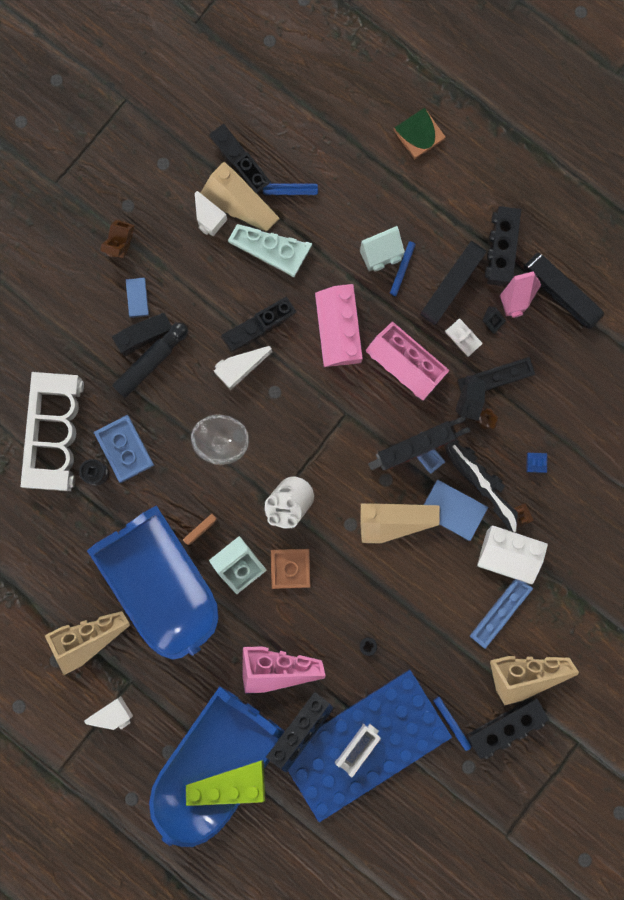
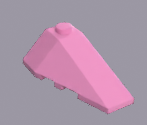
M534 271L514 276L501 293L500 297L506 317L511 315L512 318L522 316L523 312L529 307L541 286Z
M243 647V683L245 693H265L325 678L322 660L301 655L297 657L289 656L283 651L276 653L268 651L269 648Z

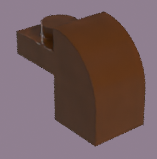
M120 220L114 221L110 225L108 239L101 244L100 251L105 252L110 257L124 258L129 249L135 225Z

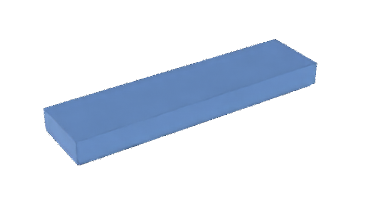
M514 579L470 634V637L486 649L533 588L526 582Z

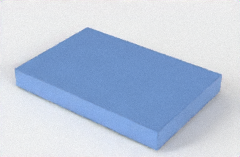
M129 415L94 432L119 483L155 466Z
M436 480L424 505L440 506L439 525L468 541H471L488 509L484 504L439 480Z

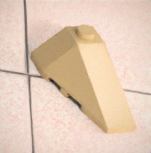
M225 162L210 175L201 191L204 197L223 212L265 232L279 220V217Z
M361 504L362 543H384L438 526L440 506Z
M121 611L101 616L97 621L88 623L86 620L80 622V625L62 626L46 634L45 638L63 675L84 665L128 628L130 624Z
M507 656L491 660L490 662L496 691L504 705L523 701L579 674L570 658L546 657L545 660L533 659V657L515 659V656Z

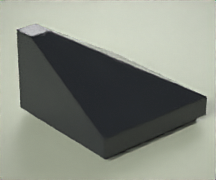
M489 306L482 321L495 334L506 322V319L496 307Z

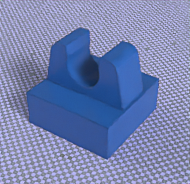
M527 453L526 472L547 473V453Z

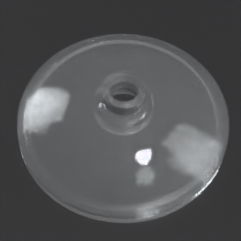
M212 415L203 418L194 426L191 433V445L195 453L209 463L219 465L230 464L239 460L246 453L249 445V435L246 428L238 420L225 415Z

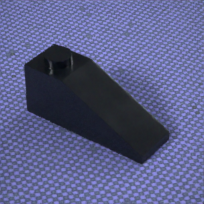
M161 313L129 326L111 337L121 354L126 357L168 333L172 325L165 313Z

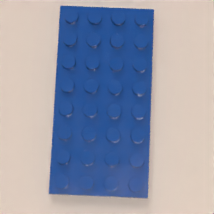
M409 669L322 724L288 772L318 822H321L448 741L452 736ZM365 724L368 727L371 724L379 731L378 735L381 739L354 776L351 777L344 769L336 766L335 761L340 757L362 725ZM364 733L346 760L352 764L371 738Z

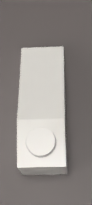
M267 346L229 357L225 361L222 359L216 364L214 372L232 390L272 353V348Z

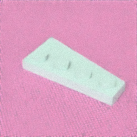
M239 224L236 225L228 239V242L292 277H295L312 247V243L297 241V239L290 237L285 238L278 236V234L262 232L261 230Z

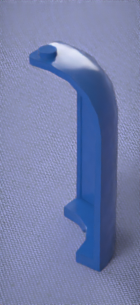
M156 505L126 524L127 527L119 532L116 531L95 543L87 552L135 628L152 650L162 657L169 659L182 658L188 653L193 656L201 650L199 646L205 643L215 632L218 622L217 603L210 588Z
M220 686L164 765L152 787L149 801L151 819L157 831L162 835V841L169 846L173 844L180 847H194L208 841L224 827L240 805V803L186 806V785L264 760L265 768L270 761L266 756L285 732L271 719L268 720L261 716L259 710L249 703L244 704L238 699V696Z

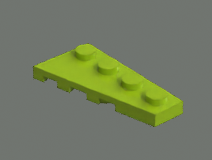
M264 760L186 785V806L265 802Z

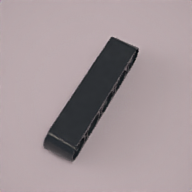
M471 241L426 304L420 316L436 325L487 250Z
M537 252L523 266L526 273L534 271L541 283V287L586 328L592 329L604 316L602 309L542 254Z

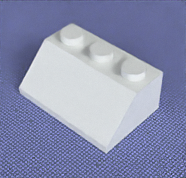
M492 525L486 532L477 566L533 584L543 564L548 544Z

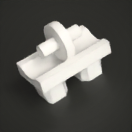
M460 318L445 331L467 357L483 344Z

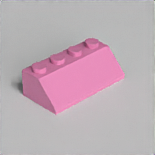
M353 284L333 286L316 292L315 297L324 367L361 363L362 351Z
M393 321L376 336L366 349L371 358L379 362L386 371L394 375L400 383L408 387L421 400H424L450 371Z

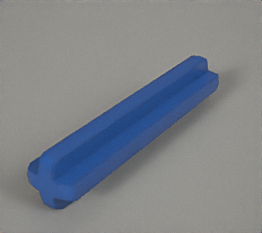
M268 184L263 188V194L317 195L318 184Z

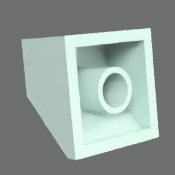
M397 226L361 242L360 253L368 271L374 270L376 272L383 269L384 265L390 262L395 264L402 260L405 251Z
M240 536L209 560L219 576L236 594L267 571Z

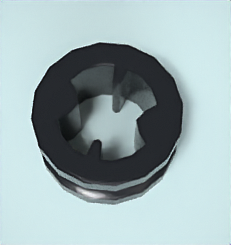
M366 637L360 642V650L364 655H373L377 650V643L373 638ZM366 641L374 644L370 652H367V649H363Z

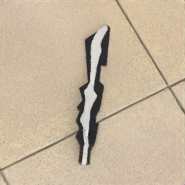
M457 444L453 445L450 449L456 455L457 461L464 472L469 473L481 495L487 496L495 505V508H493L494 512L506 527L515 533L518 512L493 491L494 482L486 478L485 471L481 470L479 463L474 462L471 455L464 453Z

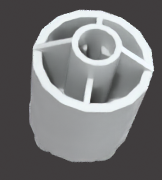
M288 477L277 486L265 502L264 509L269 524L281 528H292L298 524L314 501L313 489L309 483L302 478Z

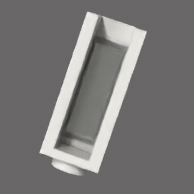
M363 724L340 757L335 761L336 766L341 767L348 772L349 776L353 777L381 739L378 735L379 731L371 724L368 727Z

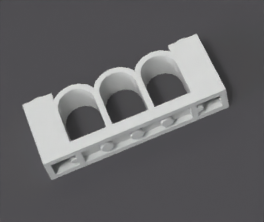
M32 372L20 487L71 491V487H74L75 476H73V472L69 471L73 466L74 457L71 450L67 447L76 438V428L70 422L79 410L78 401L75 397H80V392L84 390V381H81L82 378L78 375ZM42 394L69 397L71 401L70 410L63 416L40 415ZM39 422L65 423L68 427L67 438L59 443L38 442ZM37 447L62 449L66 455L65 464L56 470L35 469Z

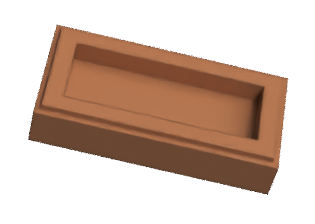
M214 514L209 515L183 541L187 545H191L218 521Z

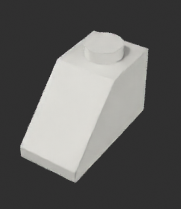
M196 191L195 203L198 228L207 235L209 233L214 236L227 221V216L216 205Z
M120 696L84 722L87 725L111 730L117 727L123 729L131 723L129 719L133 717V714Z

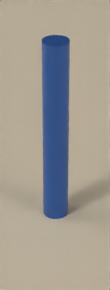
M408 242L390 294L393 296L398 294L416 245L414 242Z
M437 697L434 699L433 702L464 750L468 751L471 749L472 746L441 698Z

